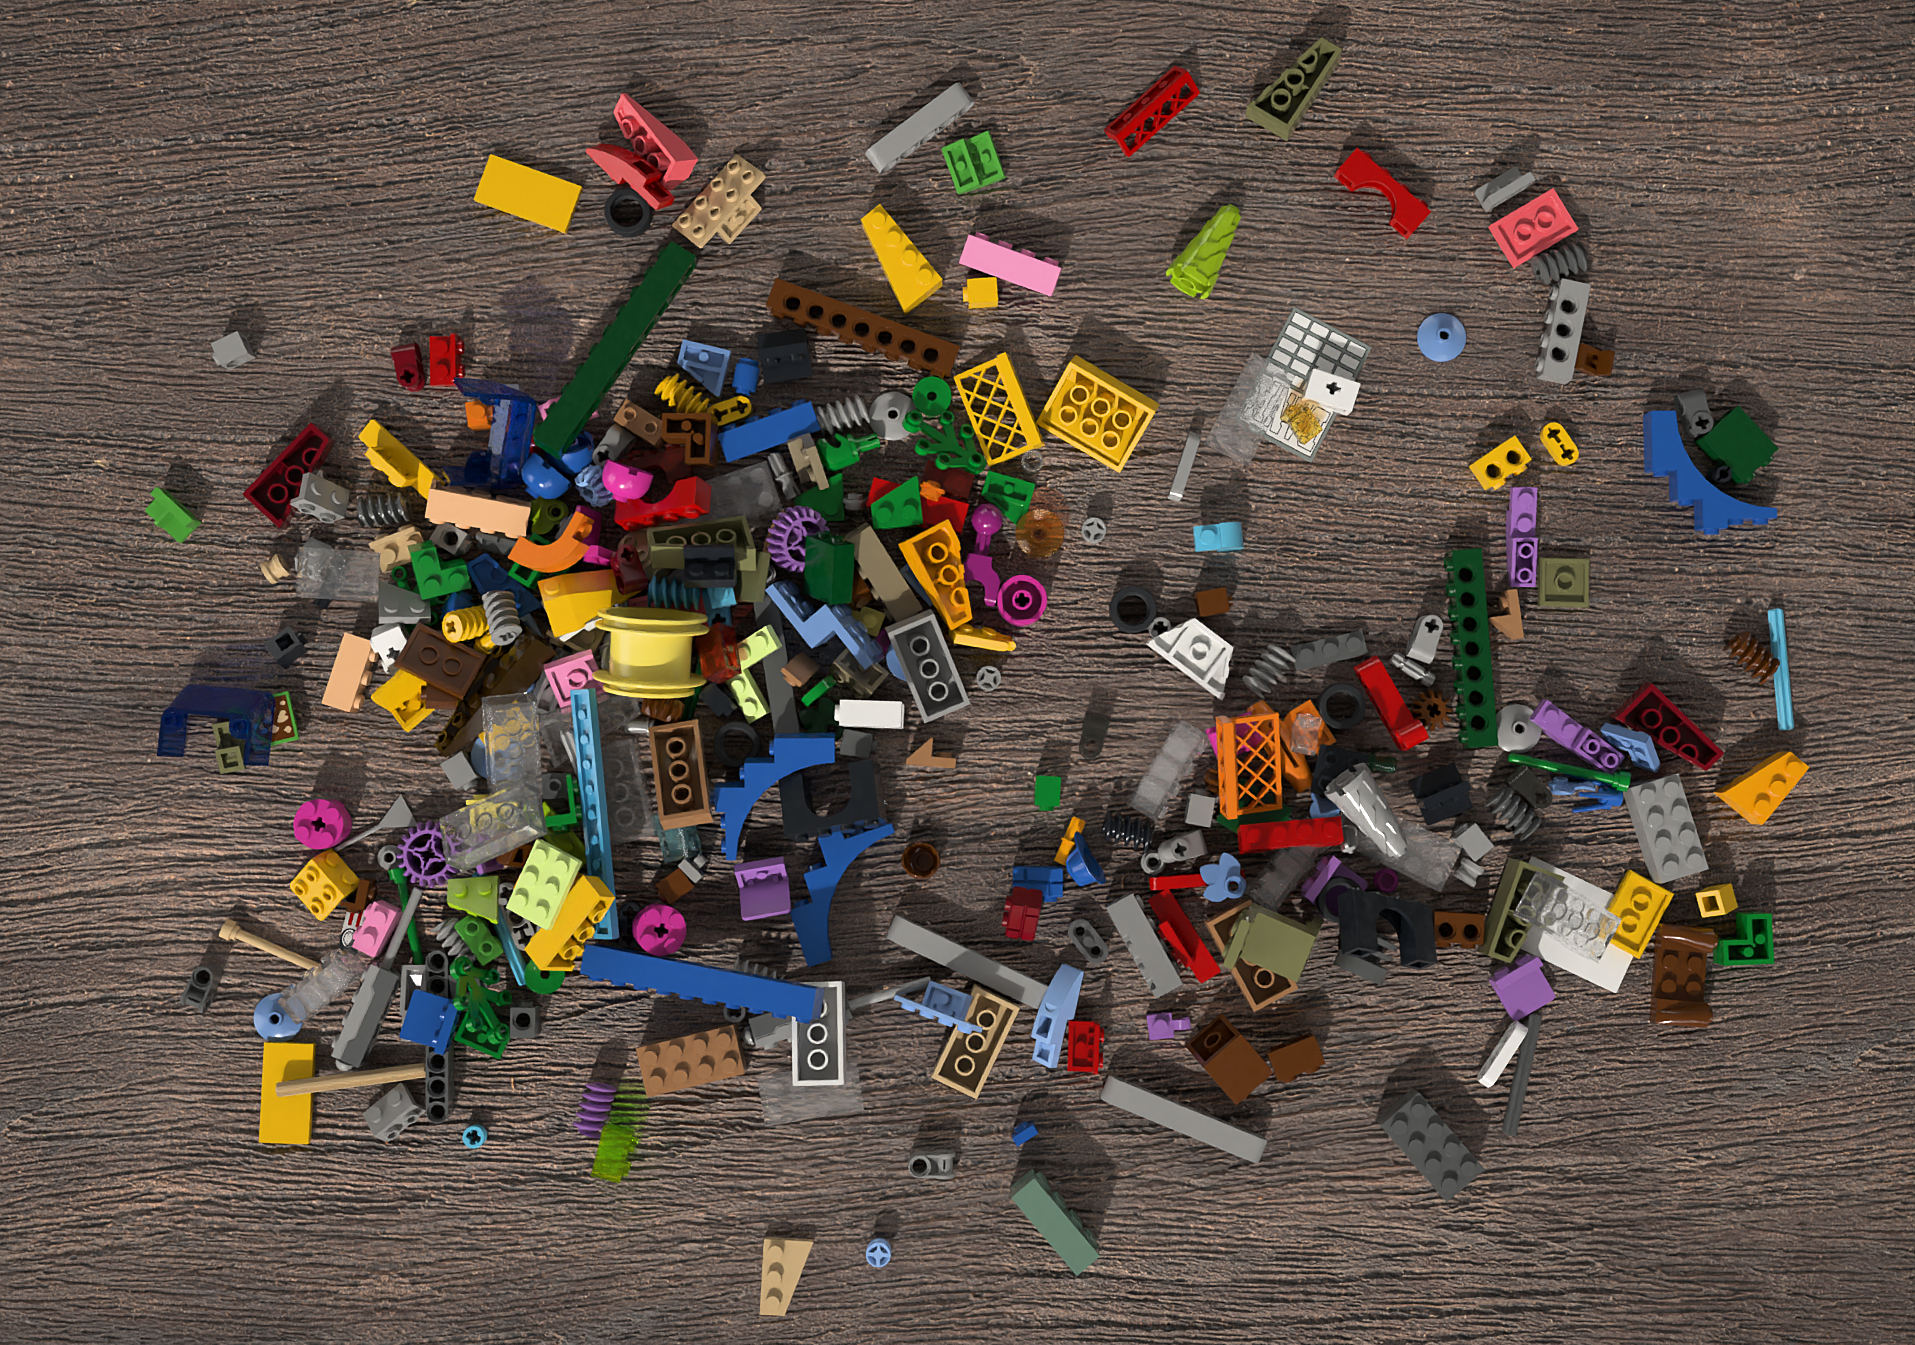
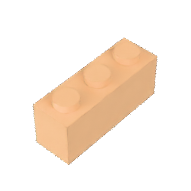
M344 633L322 704L357 713L358 709L362 708L365 700L363 692L365 686L370 684L373 675L371 672L373 662H376L380 655L379 652H374L369 639Z

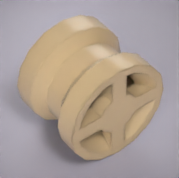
M278 553L272 557V560L260 563L263 574L272 584L277 583L282 576L287 577L291 575L288 564Z

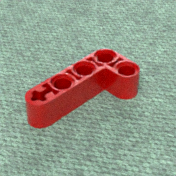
M1377 655L1353 667L1362 687L1400 751H1407L1429 738L1423 724L1411 715Z

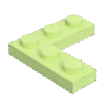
M771 624L763 627L714 659L716 666L749 724L771 712L770 707L748 670L750 666L782 647Z

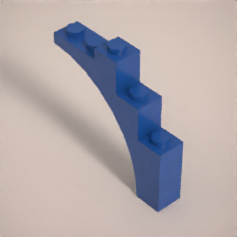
M1650 411L1643 415L1644 473H1653V477L1669 476V502H1678V506L1694 505V531H1703V535H1719V531L1727 529L1728 525H1743V521H1752V525H1767L1769 520L1777 518V508L1759 507L1738 501L1721 492L1704 478L1693 465L1684 449L1678 431L1676 411Z
M775 733L774 741L769 743L770 756L774 757L746 758L744 765H740V780H745V782H716L715 790H710L711 805H715V812H725V814H721V829H725L726 838L721 839V852L726 853V861L737 859L739 835L743 822L751 807L764 791L779 779L796 770L816 764L835 763V733Z
M879 823V827L866 832L863 831V828H859L849 833L850 837L845 838V834L841 833V831L833 832L832 836L827 838H818L826 866H823L822 862L808 867L809 871L804 873V877L812 902H808V899L793 903L794 908H791L790 912L808 967L833 958L829 941L828 918L832 897L840 878L849 864L863 850L877 840L895 833L893 823Z

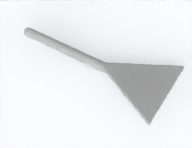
M400 794L378 825L336 846L334 850L337 852L384 827L417 826V822L402 794Z

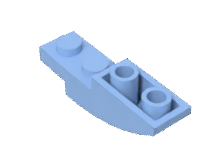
M1062 964L1052 979L1039 1007L1031 1037L1036 1039L1032 1060L1049 1068L1057 1067L1067 1020L1074 1019L1084 971L1067 964Z

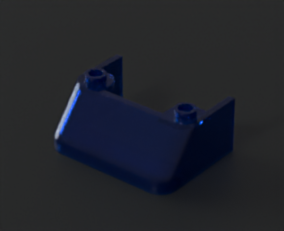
M454 377L453 382L463 396L478 397L483 404L494 406L487 450L472 451L467 456L465 467L441 466L440 471L450 486L518 488L524 482L522 479V469L529 457L537 409L536 402L529 394L493 380Z
M195 684L185 686L162 713L157 756H184L188 714L230 718L229 731L231 735L236 739L246 740L243 765L269 766L275 711L274 696L270 692Z

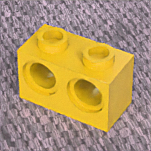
M1514 435L1469 465V468L1484 490L1491 487L1496 490L1507 482L1505 477L1511 473L1517 476L1526 470L1527 466L1525 464L1532 459ZM1508 452H1511L1515 455V464H1512L1507 460ZM1487 466H1492L1496 470L1495 478L1487 474Z

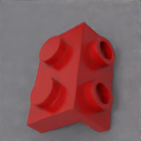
M1068 1020L1067 1071L1098 1074V1068H1103V1053H1099V1043H1104V1028L1100 1027L1099 1021Z

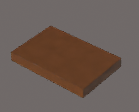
M418 622L395 661L394 666L463 700L483 665L486 655L460 642H450L444 634Z

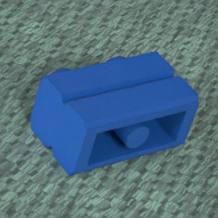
M1013 866L1012 890L1015 886L1024 887L1027 890L1030 888L1041 890L1043 892L1042 902H1057V897H1063L1062 866Z

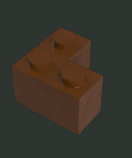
M662 413L661 438L668 444H685V463L691 468H716L718 419L712 413Z

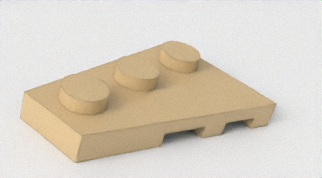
M764 1238L760 1315L785 1316L814 1239Z

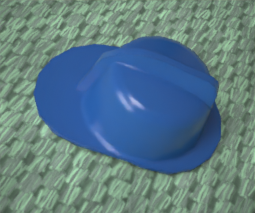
M1076 831L1074 838L1077 848L1067 857L1066 869L1069 875L1079 886L1088 885L1095 881L1104 884L1106 878L1100 864L1092 855L1080 832Z

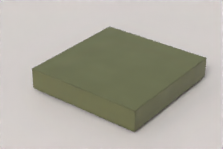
M756 552V571L736 570L737 584L733 587L736 602H764L771 553Z
M1539 557L1537 607L1588 608L1590 558Z

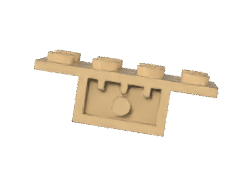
M735 155L672 224L673 228L699 248H703L716 232L730 245L762 210L760 205L751 196V193L761 184L766 175L739 155Z

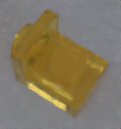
M1299 403L1288 407L1285 410V414L1280 417L1283 423L1288 424L1299 443L1303 445L1323 430L1309 407Z

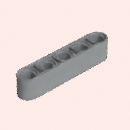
M960 82L955 83L872 145L865 155L880 174H884L966 113L975 102Z

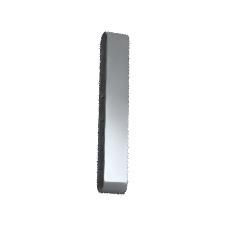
M895 914L885 936L887 939L1036 1009H1039L1049 985L897 914Z
M1108 1075L1099 1097L1109 1104L1259 1164L1268 1141L1256 1133L1114 1075Z

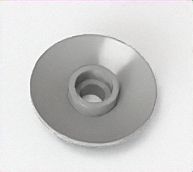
M884 393L875 399L870 407V425L873 431L883 439L890 441L904 439L911 433L903 428L902 421L907 412L917 411L913 401L902 393ZM890 411H896L898 416L895 419H891L888 414Z
M1513 704L1502 708L1496 714L1498 746L1501 749L1510 753H1524L1537 744L1541 735V728L1529 720L1534 712L1532 709L1524 705ZM1517 724H1520L1523 728L1521 733L1515 731Z

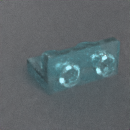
M659 814L653 815L664 863L702 854L701 841L697 834L696 825L664 830L659 821Z

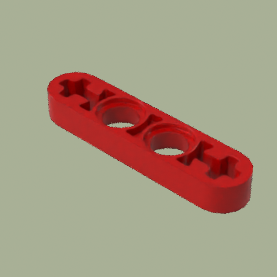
M1240 869V875L1246 881L1245 870ZM1200 873L1149 877L1150 890L1209 886L1204 882ZM1231 881L1229 884H1236L1237 882Z

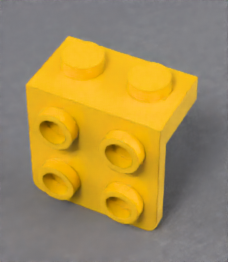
M401 669L385 684L379 686L376 692L371 695V699L376 704L390 711L401 727L407 732L411 731L435 710L426 709V701L421 700V686H426V682Z
M329 848L307 863L290 883V888L318 920L322 921L328 917L340 901L358 890L360 879L332 848Z

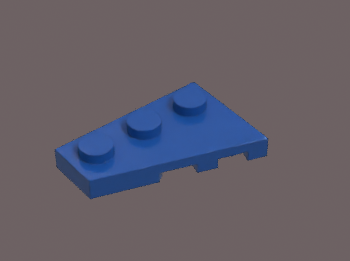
M488 553L466 564L467 570L481 596L492 590L513 593L518 618L543 607L541 601L519 581L507 575L509 572Z

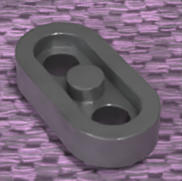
M1075 919L1068 927V935L1084 957L1093 964L1105 961L1108 956V947L1091 924L1085 919ZM1080 926L1085 929L1084 934L1081 936L1075 932L1076 928ZM1094 946L1100 948V952L1097 955L1091 953V948Z

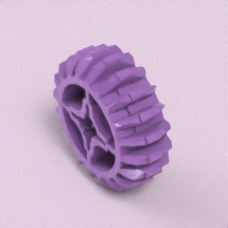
M797 505L794 508H786L785 513H778L779 520H772L774 527L768 529L771 537L766 539L771 543L767 548L772 553L770 558L776 561L779 567L785 568L789 572H802L805 570L806 535H815L816 531L830 530L827 526H824L826 520L821 517L819 512L807 506ZM802 521H805L807 523V529H805V527L802 526ZM791 549L795 556L791 557L788 550Z
M427 821L426 825L421 822L417 823V830L413 827L408 829L410 836L403 835L401 837L406 844H398L397 846L403 850V853L397 854L396 857L399 859L403 858L404 860L403 863L398 864V867L403 868L406 866L407 870L404 871L403 875L406 877L412 874L411 883H416L419 880L420 887H425L428 882L429 887L434 888L437 881L439 886L445 885V879H454L452 873L458 874L460 872V869L455 865L464 864V860L459 859L458 855L465 854V850H458V846H461L463 841L455 842L454 839L459 834L458 832L449 834L451 831L450 825L443 828V824L440 821L435 826L432 821ZM432 834L431 839L427 841L424 847L415 846L422 836ZM440 838L446 843L449 854L441 849ZM433 849L432 852H435V855L439 857L429 859L430 856H427V853L422 851ZM413 855H416L420 858V868H422V870H420L417 867ZM438 861L447 862L442 871L435 875L430 874L431 869L434 868Z

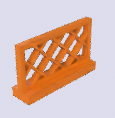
M1275 711L1230 718L1226 716L1215 717L1220 813L1230 820L1237 819V815L1282 809L1279 713ZM1272 719V727L1266 735L1257 729L1264 720ZM1247 723L1250 728L1240 738L1236 735L1235 724ZM1256 731L1263 738L1253 749L1246 741ZM1268 741L1273 745V751L1265 759L1258 752ZM1244 744L1251 752L1241 762L1237 759V751ZM1257 755L1264 762L1254 773L1247 765ZM1269 765L1274 769V775L1266 783L1259 776ZM1245 768L1252 776L1242 786L1238 782V776ZM1258 779L1265 786L1254 796L1248 789ZM1271 789L1275 793V803L1264 804L1261 798ZM1245 792L1254 798L1247 807L1239 808V799Z

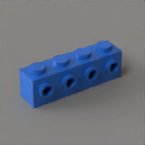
M801 399L791 403L792 408L785 411L782 410V407L768 411V417L759 419L757 415L745 419L746 424L736 427L735 424H731L721 428L723 433L717 435L727 463L786 443L788 440L801 435L820 431L821 428L811 401L806 403L805 399Z

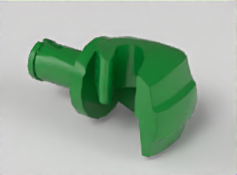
M876 432L857 439L852 437L851 433L846 434V438L835 434L836 442L841 445L839 448L829 445L825 439H819L815 443L821 464L828 471H837L855 464V462L859 461L860 453L881 447Z

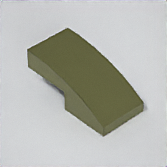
M239 718L213 723L212 727L218 747L215 750L220 774L245 770V746Z

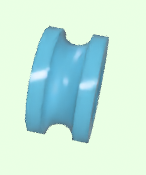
M474 1124L468 1127L462 1137L464 1144L469 1148L475 1149L485 1143L487 1131L484 1126ZM476 1130L481 1140L478 1139L473 1142V1137L469 1136V1133H473Z

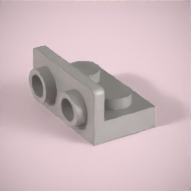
M1513 167L1476 189L1474 194L1485 212H1488L1528 188L1536 179L1531 171L1522 176L1518 168Z

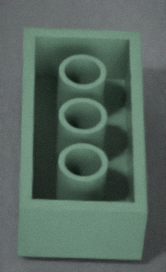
M1032 1168L1010 1187L1011 1199L1076 1276H1078L1100 1257L1098 1239L1089 1228L1086 1231L1083 1229L1082 1220L1073 1209L1070 1212L1067 1210L1066 1201L1057 1190L1054 1192L1050 1190L1049 1181L1041 1171L1036 1173Z

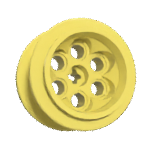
M608 607L598 610L597 615L602 617V619L596 621L595 626L602 630L611 631L609 669L598 670L592 674L595 680L605 683L603 684L604 691L640 698H681L692 696L695 692L693 687L706 683V679L703 676L690 672L692 636L709 632V628L702 625V623L707 622V615L687 610L656 607Z

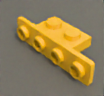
M375 419L370 420L360 433L359 439L369 447L364 455L371 460L370 463L373 467L389 476L388 480L397 487L412 486L427 500L432 479L441 480V486H445V482Z

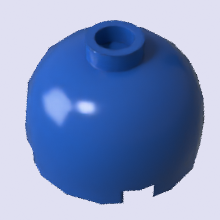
M583 431L584 435L579 434L561 460L545 451L548 463L558 472L571 476L578 475L581 470L590 466L593 461L592 457L595 448L591 434Z
M534 452L523 466L522 479L527 485L525 490L535 499L541 496L547 500H554L562 496L572 485L564 476Z

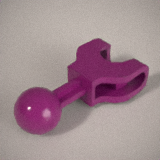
M982 504L972 514L971 521L974 529L977 531L973 554L968 553L966 561L962 564L965 571L963 575L965 583L970 580L982 583L985 587V604L993 607L996 603L1000 580L991 566L992 557H988L991 536L1001 528L1003 516L1000 509L995 505Z

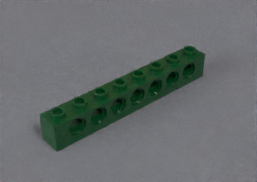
M1482 548L1452 550L1446 553L1447 557H1444V569L1446 572L1448 571L1449 581L1446 582V594L1450 596L1451 606H1448V618L1450 621L1452 620L1453 630L1450 631L1451 645H1454L1455 655H1452V667L1456 670L1457 679L1454 680L1455 694H1458L1459 704L1456 705V715L1461 722V729H1458L1459 743H1462L1463 748L1498 746ZM1460 569L1468 572L1469 577L1466 582L1459 578ZM1463 593L1469 595L1471 599L1469 606H1465L1461 602V595ZM1465 618H1469L1473 623L1470 631L1463 627V620ZM1467 642L1474 645L1475 651L1473 655H1468L1465 651ZM1470 666L1475 668L1477 672L1474 680L1469 679L1467 676V670ZM1472 691L1476 692L1479 696V700L1475 705L1469 700V695ZM1474 716L1479 717L1481 720V725L1478 729H1474L1471 725V720Z

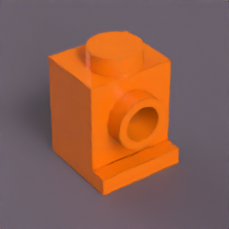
M485 400L465 403L469 428L475 432L499 428L498 416L494 414V403L489 404Z

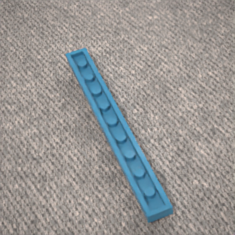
M596 689L570 690L587 872L588 876L599 877L615 896ZM616 897L602 921L595 923L594 939L619 938Z

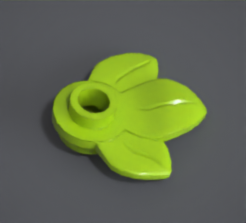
M539 496L536 500L530 501L529 520L533 521L532 533L539 535L549 533L555 525L560 524L565 516H569L567 505L557 498L547 500ZM559 508L561 510L560 516L554 517L553 511Z

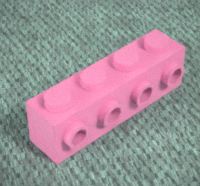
M976 232L975 236L968 235L959 261L960 264L1045 295L1053 296L1063 269L1058 266L1059 261L1045 257L1044 261L1035 258L1036 253L1022 248L1021 253L1012 250V244L999 240L998 244L989 241L990 236Z

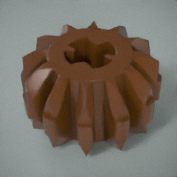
M1432 689L1427 690L1426 695L1423 692L1418 693L1419 700L1413 699L1411 701L1413 705L1417 706L1416 709L1409 710L1411 714H1417L1414 719L1421 721L1425 728L1428 725L1430 732L1435 731L1436 726L1439 729H1443V721L1450 722L1451 720L1446 713L1453 712V708H1446L1445 706L1450 702V699L1446 698L1441 701L1443 692L1440 691L1434 695ZM1433 706L1432 710L1435 711V715H1429L1430 711L1427 710V707Z
M644 698L641 711L644 715L672 724L678 723L682 719L685 705L682 701L675 698Z

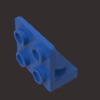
M415 989L399 1036L409 1041L435 1048L434 1053L444 1055L449 1051L461 1011L454 1007L453 999Z

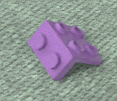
M1328 854L1327 857L1323 856L1316 865L1317 871L1312 878L1308 877L1303 883L1300 895L1316 906L1315 898L1330 877L1342 876L1351 878L1360 885L1363 891L1367 888V882L1341 863L1342 861ZM1334 886L1326 894V906L1334 914H1338L1337 896L1347 892L1349 888L1346 886Z
M783 856L734 865L735 875L740 888L741 916L744 921L791 912L789 876Z
M1524 954L1515 960L1516 963L1496 970L1494 975L1488 978L1510 1018L1515 1021L1520 1020L1555 998V993L1540 970V967L1543 966L1538 956L1532 954Z

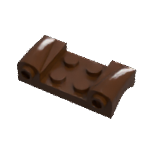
M1659 923L1657 925L1654 942L1650 1022L1707 1028L1708 1023L1712 1022L1713 1010L1709 1008L1708 1003L1704 1002L1707 953H1712L1713 948H1716L1718 945V935L1714 933L1713 928Z

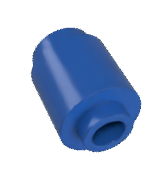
M740 358L739 363L735 367L731 386L736 389L735 393L750 396V392H756L760 373L758 368L759 362Z
M463 590L458 593H451L440 610L442 612L440 618L443 620L444 616L450 611L473 607L474 603L471 601L473 597Z

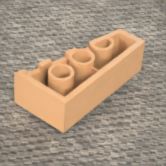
M432 479L425 518H429L430 522L436 524L451 522L455 523L456 527L470 529V526L480 528V531L493 534L495 531L504 532L508 537L519 538L520 536H526L531 502L497 495L496 499H494L486 491L477 489L472 490L470 493L466 492L462 485L441 486V480Z

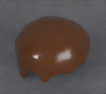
M921 841L907 846L901 857L903 868L908 875L915 879H927L933 876L938 871L941 863L939 852L931 844Z

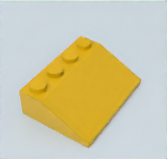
M1075 355L1069 362L1036 423L1120 473L1160 404Z

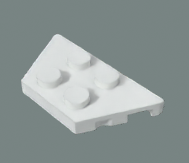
M1191 618L1147 641L1146 645L1219 700L1224 699V687L1229 674V661L1232 657L1233 647L1197 619Z

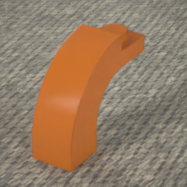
M576 511L564 533L557 541L541 546L520 536L508 558L522 566L539 572L550 573L567 569L578 562L590 548V546L583 543V540L590 534L595 520Z

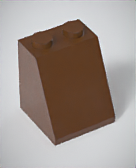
M1222 1013L1185 1044V1047L1236 1105L1246 1099L1256 1087L1264 1083L1274 1073Z

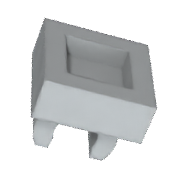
M702 854L698 855L693 862L687 857L678 867L696 883L705 875L700 868L708 860Z

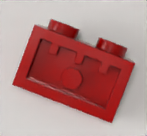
M450 333V336H429L430 385L432 387L462 386V379L465 378L464 364H461V355L465 353L464 341L456 333Z

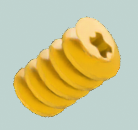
M678 373L672 377L667 376L655 390V395H661V399L664 402L669 401L671 408L677 407V413H706L708 409L707 406L710 400L707 398L701 402V392L696 395L692 394L695 389L694 386L685 389L687 380L678 383L677 381L680 376Z
M479 605L448 612L442 622V630L446 639L456 643L485 635L489 631L484 606Z

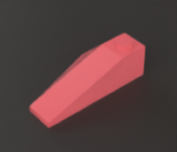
M622 93L613 112L626 139H630L634 153L644 158L662 173L659 182L670 192L689 178L698 158L681 138L628 94Z

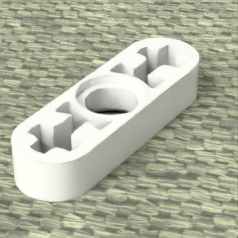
M1516 1020L1508 1027L1479 1071L1477 1081L1487 1088L1496 1082L1525 1038L1528 1031L1526 1026Z

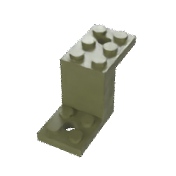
M1252 903L1249 909H1243L1231 930L1233 936L1226 943L1222 953V957L1226 958L1223 966L1233 970L1239 958H1242L1298 982L1324 919L1315 916L1312 922L1307 921L1304 925Z

